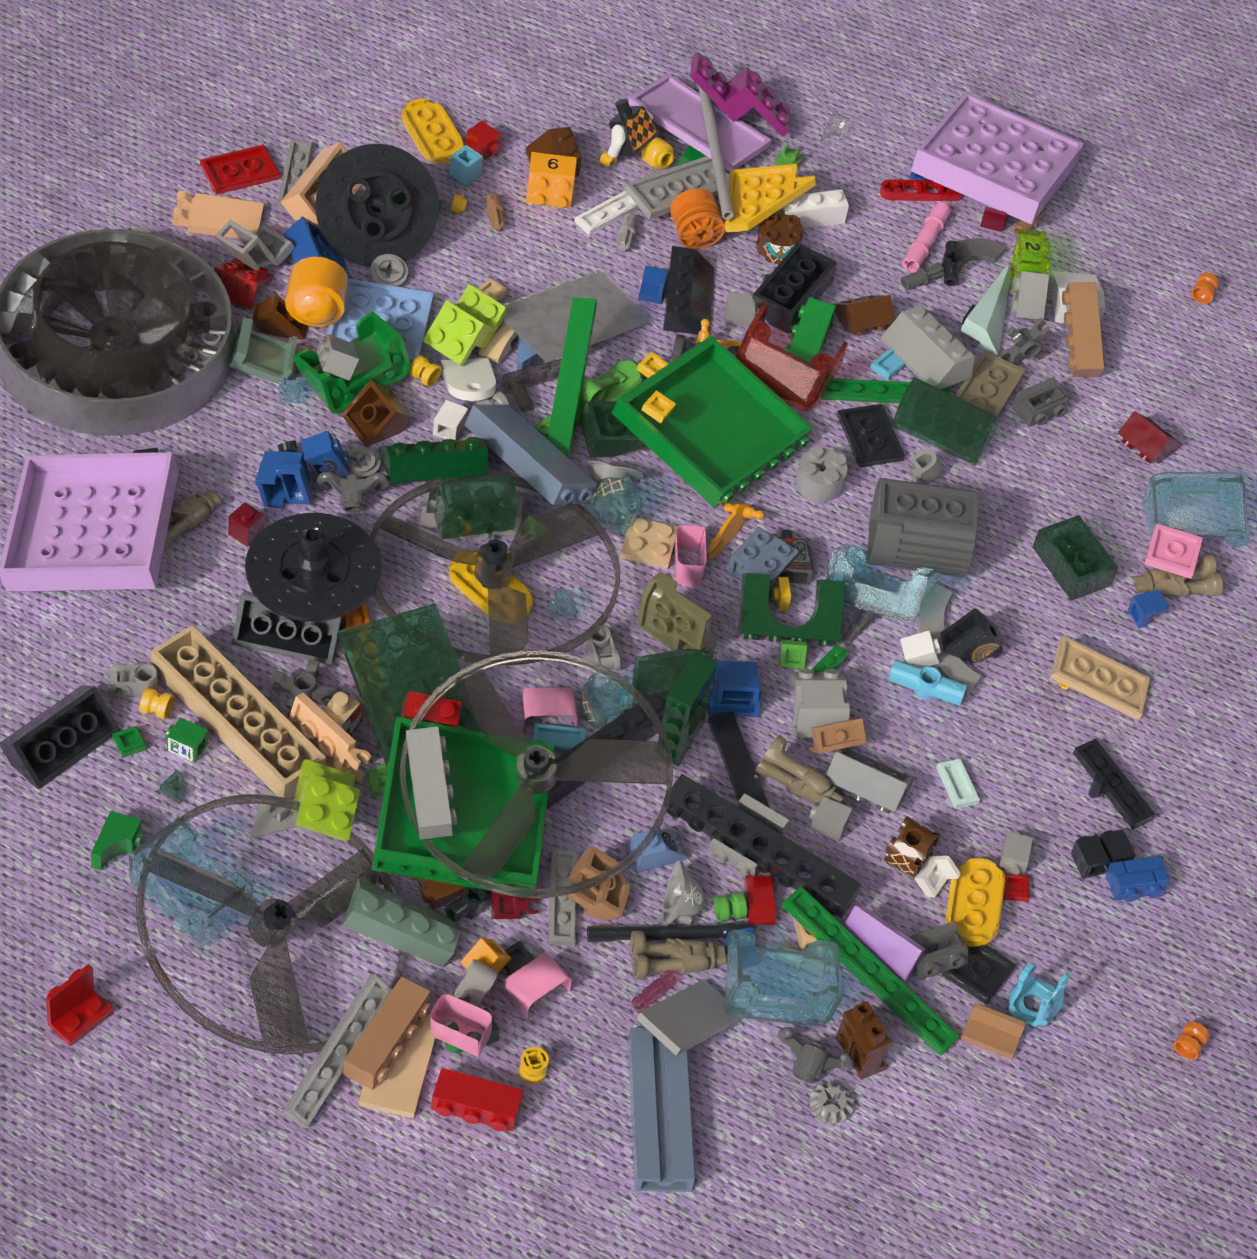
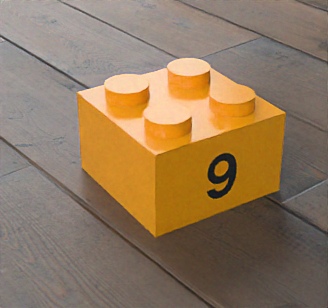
M532 152L526 203L571 208L577 157Z

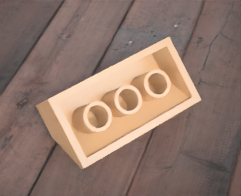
M342 142L322 149L281 201L294 220L298 221L303 216L319 225L315 205L317 189L327 168L335 159L348 151ZM356 184L353 187V194L356 193L362 184Z

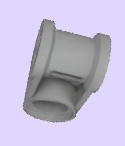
M602 624L592 625L588 630L585 646L593 674H599L600 671L608 669L620 670L619 653L615 648L609 628Z
M117 664L108 669L107 675L110 678V685L108 686L107 693L111 698L142 697L147 687L158 691L157 671L151 664Z
M473 959L455 990L454 997L461 1000L466 996H470L471 1000L466 1002L478 1007L485 994L492 987L498 972Z

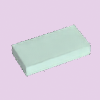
M961 758L937 763L936 769L955 809L979 804L980 798Z

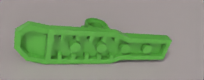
M633 360L618 361L608 372L596 380L584 375L575 428L579 425L590 423L613 407L620 396L642 382V373L637 370L638 364ZM551 415L534 426L546 439L548 437Z

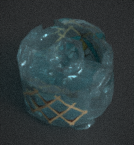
M614 477L603 478L589 499L586 511L590 519L597 526L602 523L609 526L608 531L619 534L626 532L644 506V500L634 487L631 479L627 477L621 479Z
M600 671L594 673L588 678L583 687L580 705L581 714L590 727L595 730L601 729L633 707L634 686L627 677L617 676L618 672Z

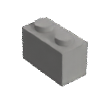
M1021 271L1018 273V276L1014 277L1013 290H1016L1015 299L1011 300L1010 312L1013 313V318L1034 321L1042 318L1044 320L1049 282L1048 274Z
M327 334L325 341L321 340L317 348L322 369L325 372L350 381L359 361L355 345Z

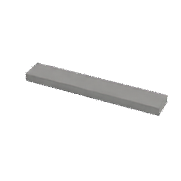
M376 974L369 975L282 1111L302 1128L309 1127L342 1075L345 1058L392 991V988Z

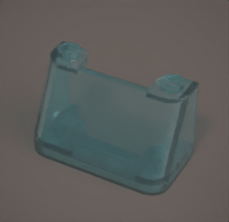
M1161 472L1155 474L1150 479L1142 504L1151 537L1157 523L1193 535H1224L1226 545L1235 548L1246 546L1249 538L1244 479L1240 473Z
M846 543L833 549L825 580L845 581L843 604L903 622L913 621L919 616L937 583L940 572L929 567H921L913 573L911 581L907 582L865 569L866 553L857 546Z
M732 930L728 940L725 1011L728 1015L804 1026H823L830 1022L844 997L837 943L817 940L810 944L803 953L756 947L754 934L746 930Z

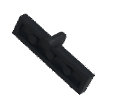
M1096 739L1075 748L1073 754L1093 779L1088 791L1089 797L1096 798L1105 794L1132 830L1154 819L1155 813Z

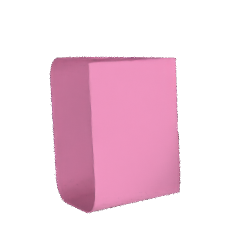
M682 525L677 528L674 560L675 581L679 585L701 586L707 562L704 526ZM678 548L699 549L700 566L681 564L678 561Z
M573 687L524 688L522 699L524 732L527 733L525 719L530 716L572 715L574 727H577L578 718Z
M544 952L505 979L504 995L527 1020H530L528 1018V1011L532 1003L559 984H562L570 992L572 979Z
M442 995L431 1012V1036L477 1057L480 1056L492 1034L491 1014L451 995ZM453 1021L458 1025L459 1031H455L441 1023ZM478 1032L482 1035L479 1048L478 1040L467 1036L468 1033Z

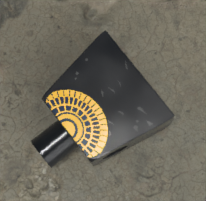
M976 608L941 632L944 652L971 663H978L988 655L992 658H998L1003 650L997 626Z

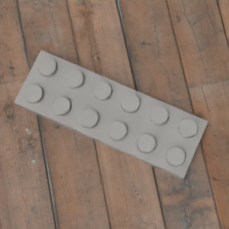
M707 156L628 182L624 189L649 220L670 213V205L680 193L689 189H707L713 193L714 197L718 196L712 159ZM746 162L744 165H742V166L739 167L738 169H745V168H751V167H750L749 164ZM725 168L729 188L730 171Z

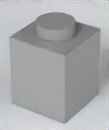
M728 292L725 307V324L753 326L754 319H758L759 308L755 305L756 303L752 298L753 295Z
M823 796L819 806L814 804L809 815V819L813 820L810 830L840 841L849 822L852 808Z
M1007 831L1002 845L998 868L1002 869L1006 874L1024 875L1029 862L1033 838Z

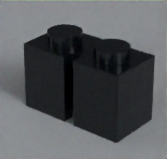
M1124 830L1106 831L1099 838L1097 835L1092 837L1083 836L1075 841L1071 851V856L1082 879L1103 875L1105 872L1102 865H1105L1108 870L1110 863L1134 860L1136 856Z

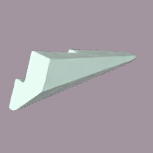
M1007 265L968 315L960 330L980 342L978 349L997 357L1000 351L1011 278V270Z

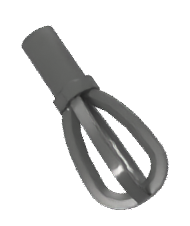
M864 602L858 606L853 616L852 624H850L848 631L841 639V643L849 646L856 635L873 622L876 612L874 605ZM869 609L870 614L857 626L856 623L861 614Z

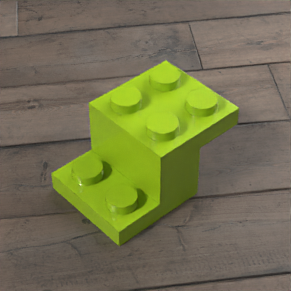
M468 284L457 304L446 300L424 337L423 342L463 366L475 346L486 349L509 308L473 285Z
M305 759L302 762L291 808L292 812L298 813L295 826L346 842L350 838L360 789L353 787L355 775Z

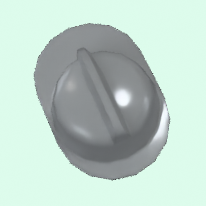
M589 461L586 463L587 467L591 470L590 478L597 483L594 491L597 492L602 489L600 487L601 482L603 488L610 485L607 481L609 478L614 493L618 494L622 491L618 490L621 489V486L614 482L621 480L620 482L624 489L628 480H638L644 477L642 472L631 468L613 466L599 461ZM610 487L603 489L604 494L615 495L613 492H610L612 491Z

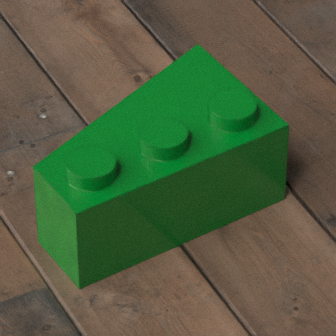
M809 297L806 305L802 304L798 315L801 318L799 325L794 324L791 337L794 339L791 345H786L783 357L786 358L787 367L813 374L821 355L820 352L823 344L826 343L827 333L833 326L836 305Z

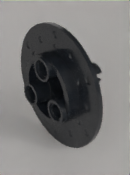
M387 144L358 146L335 159L321 178L315 202L317 221L326 241L342 257L365 267H371L373 261L384 254L396 255L404 262L415 256L431 238L439 213L437 189L425 166L407 151ZM356 184L365 186L366 193L363 197L354 196L352 190ZM396 191H401L406 195V201L401 205L393 202L392 196ZM378 199L383 202L384 206L381 207L380 213H375L371 210L370 206L374 204L373 200ZM371 222H376L380 226V232L376 236H371L367 232V225Z
M301 513L280 519L270 524L257 535L246 555L245 573L250 590L265 607L290 619L318 622L345 616L358 609L372 596L381 576V558L375 542L366 531L355 523L331 514Z

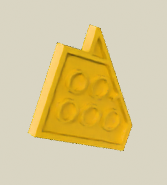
M797 164L730 170L729 194L733 217L725 220L726 232L749 231L816 185L815 176L798 177Z

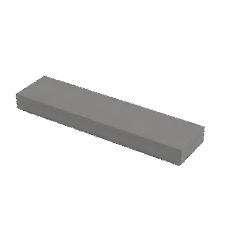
M290 140L277 207H284L281 201L309 167L313 142Z
M551 849L548 919L549 945L575 946L576 902L568 898L567 894L572 882L568 878L578 860V851Z

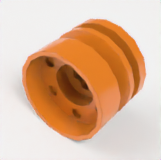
M701 188L689 189L680 193L671 203L670 214L683 246L693 249L707 248L722 238L725 233V224L712 192Z

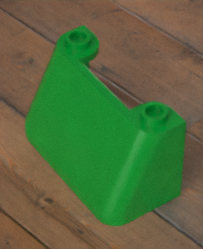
M374 311L359 319L356 324L357 338L350 341L354 343L359 357L350 381L323 371L317 353L311 349H305L293 355L295 365L324 405L334 414L342 413L371 379L391 386L406 377L410 372L411 364L402 335Z

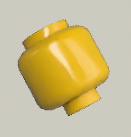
M656 137L642 149L641 157L652 168L662 170L672 164L674 149L662 138Z

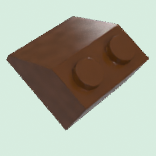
M571 127L548 129L525 148L529 162L531 161L532 152L577 157L575 177H578L580 174L581 155Z
M869 295L833 303V305H836L835 314L842 327L847 332H853V335L865 334L868 328L873 327L874 331L887 329V324L895 321L891 295Z
M372 379L341 413L365 447L399 434L413 419L389 386Z

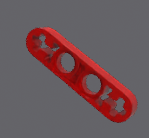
M888 179L884 180L880 187V195L886 200L960 201L964 197V194L955 192L932 180ZM911 188L916 190L917 192L911 193L908 192L906 189ZM928 189H935L938 193H931Z

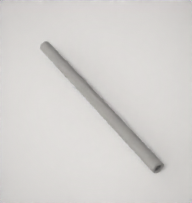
M698 86L723 219L729 220L733 217V210L712 99Z

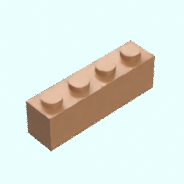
M1096 282L1069 283L1066 290L1062 292V303L1066 305L1067 311L1064 313V325L1068 326L1069 333L1066 335V347L1070 348L1071 355L1068 356V369L1072 370L1073 377H1100L1104 370L1097 284Z
M401 976L345 1058L343 1075L371 1090L374 1089L378 1081L382 1083L390 1068L388 1066L392 1060L397 1061L401 1056L406 1039L411 1040L415 1035L420 1018L425 1019L432 1007V1004L429 1003L431 991Z

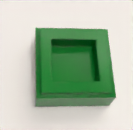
M137 726L112 734V739L122 758L147 750V745Z

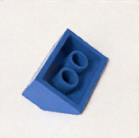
M302 216L283 233L284 237L295 246V249L291 252L293 264L309 257H324L342 266L348 275V279H352L343 257L326 241L319 225Z

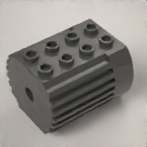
M879 478L869 518L867 564L965 578L969 571L975 547L978 521V492Z

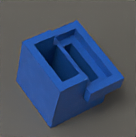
M265 451L255 480L263 505L266 507L283 508L285 501L290 504L310 505L312 500L309 488L311 477L303 452Z
M716 660L717 668L707 705L708 715L733 712L734 716L759 717L762 696L757 662Z

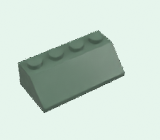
M360 878L357 880L342 926L440 967H444L454 954L461 932L458 920L452 921L442 913Z

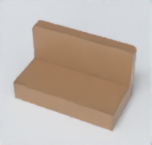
M858 717L811 727L814 745L808 746L809 752L824 753L866 744L863 718Z
M974 1003L961 1040L1012 1060L1026 1023L981 1004Z

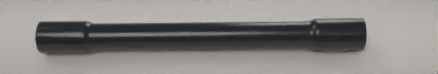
M749 923L631 927L587 926V942L630 940L632 931H642L646 940L668 938H723L726 940L728 932L749 928Z

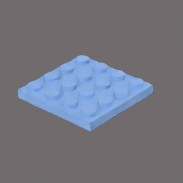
M348 279L344 313L338 321L329 325L327 334L350 342L357 338L356 324L359 319L374 311L402 335L411 364L417 356L421 355L434 293Z

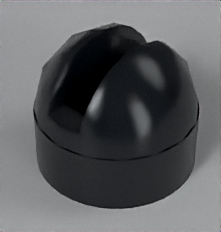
M296 440L277 445L279 452H298Z

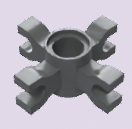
M1042 318L1035 322L1031 330L1028 328L1017 330L1012 326L1006 333L1011 337L1014 345L1010 349L1002 351L999 355L1004 360L1011 356L1008 362L1015 365L1018 364L1022 356L1025 359L1035 357L1040 360L1046 353L1041 350L1039 341L1042 338L1049 337L1053 331L1049 327L1041 331L1042 327L1047 324Z
M309 659L305 672L297 673L294 677L276 670L273 676L274 684L272 690L292 694L288 704V709H290L288 717L290 716L295 697L301 693L306 694L312 701H317L324 706L333 698L335 688L316 685V679L319 674L317 669L320 661Z

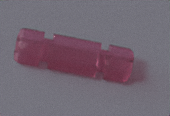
M665 971L659 979L657 978L642 990L641 994L636 995L632 999L631 1006L637 1012L645 1010L648 1004L651 1005L666 992V989H670L675 985L676 976L671 971Z

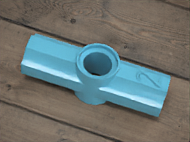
M897 660L893 664L888 679L890 682L915 690V693L923 699L936 697L958 706L961 705L967 688L966 684L941 676L940 672L934 667L927 666L920 669Z

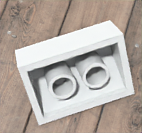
M842 189L809 192L802 194L774 214L796 215L800 218L803 228L844 224L849 204Z

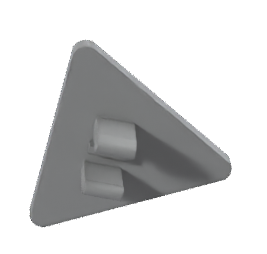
M264 789L251 836L256 838L296 828L295 824L298 813L292 812V807L286 802L283 803L272 791Z

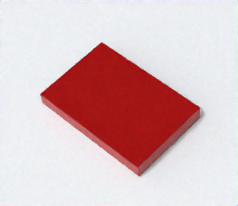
M264 144L200 160V166L215 195L280 179V173Z

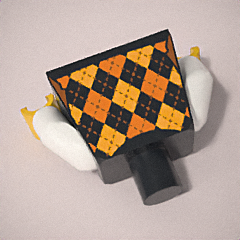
M621 99L615 103L618 114L609 122L612 133L611 145L608 152H604L600 157V163L607 168L610 167L611 163H617V156H634L659 135L652 122L653 115L643 106H630L627 99Z

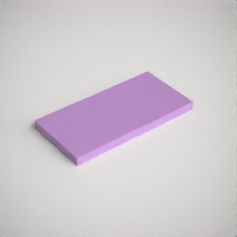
M668 73L629 98L630 106H643L653 115L652 121L711 159L700 93ZM712 102L724 167L727 170L738 169L770 147L771 139L740 119L733 122L717 104Z

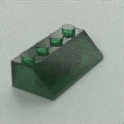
M913 377L902 396L891 426L976 466L997 430L999 417Z

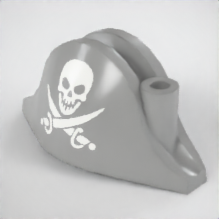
M681 860L675 862L665 890L662 903V925L664 926L669 925L674 920L690 925L693 919L692 916L699 913L704 905L705 898L701 886L691 877Z

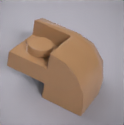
M591 846L581 855L571 871L568 879L572 882L567 897L585 907L583 914L602 920H613L623 914L629 895L630 884H626L625 876L620 870L621 864Z

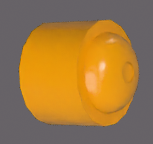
M309 257L301 259L294 264L290 272L285 298L286 309L289 314L298 322L308 326L323 327L338 321L344 313L348 290V275L344 268L335 261L324 257Z

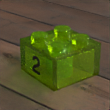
M1019 230L1011 257V292H1016V290H1013L1014 277L1018 276L1019 272L1045 274V271L1049 272L1051 259L1047 258L1050 252L1047 232Z

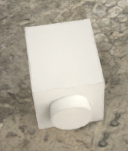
M446 400L434 419L433 434L444 439L457 440L465 427L468 408Z
M930 631L900 639L907 664L920 669L939 664L937 654L941 653L938 639H932Z

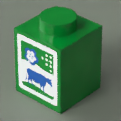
M180 717L174 726L171 725L165 734L167 751L195 763L208 745V729Z

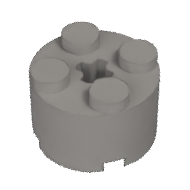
M820 446L810 447L809 451L804 453L800 459L795 480L801 494L811 501L820 503L838 498L842 493L847 474L846 457L841 453L821 448Z

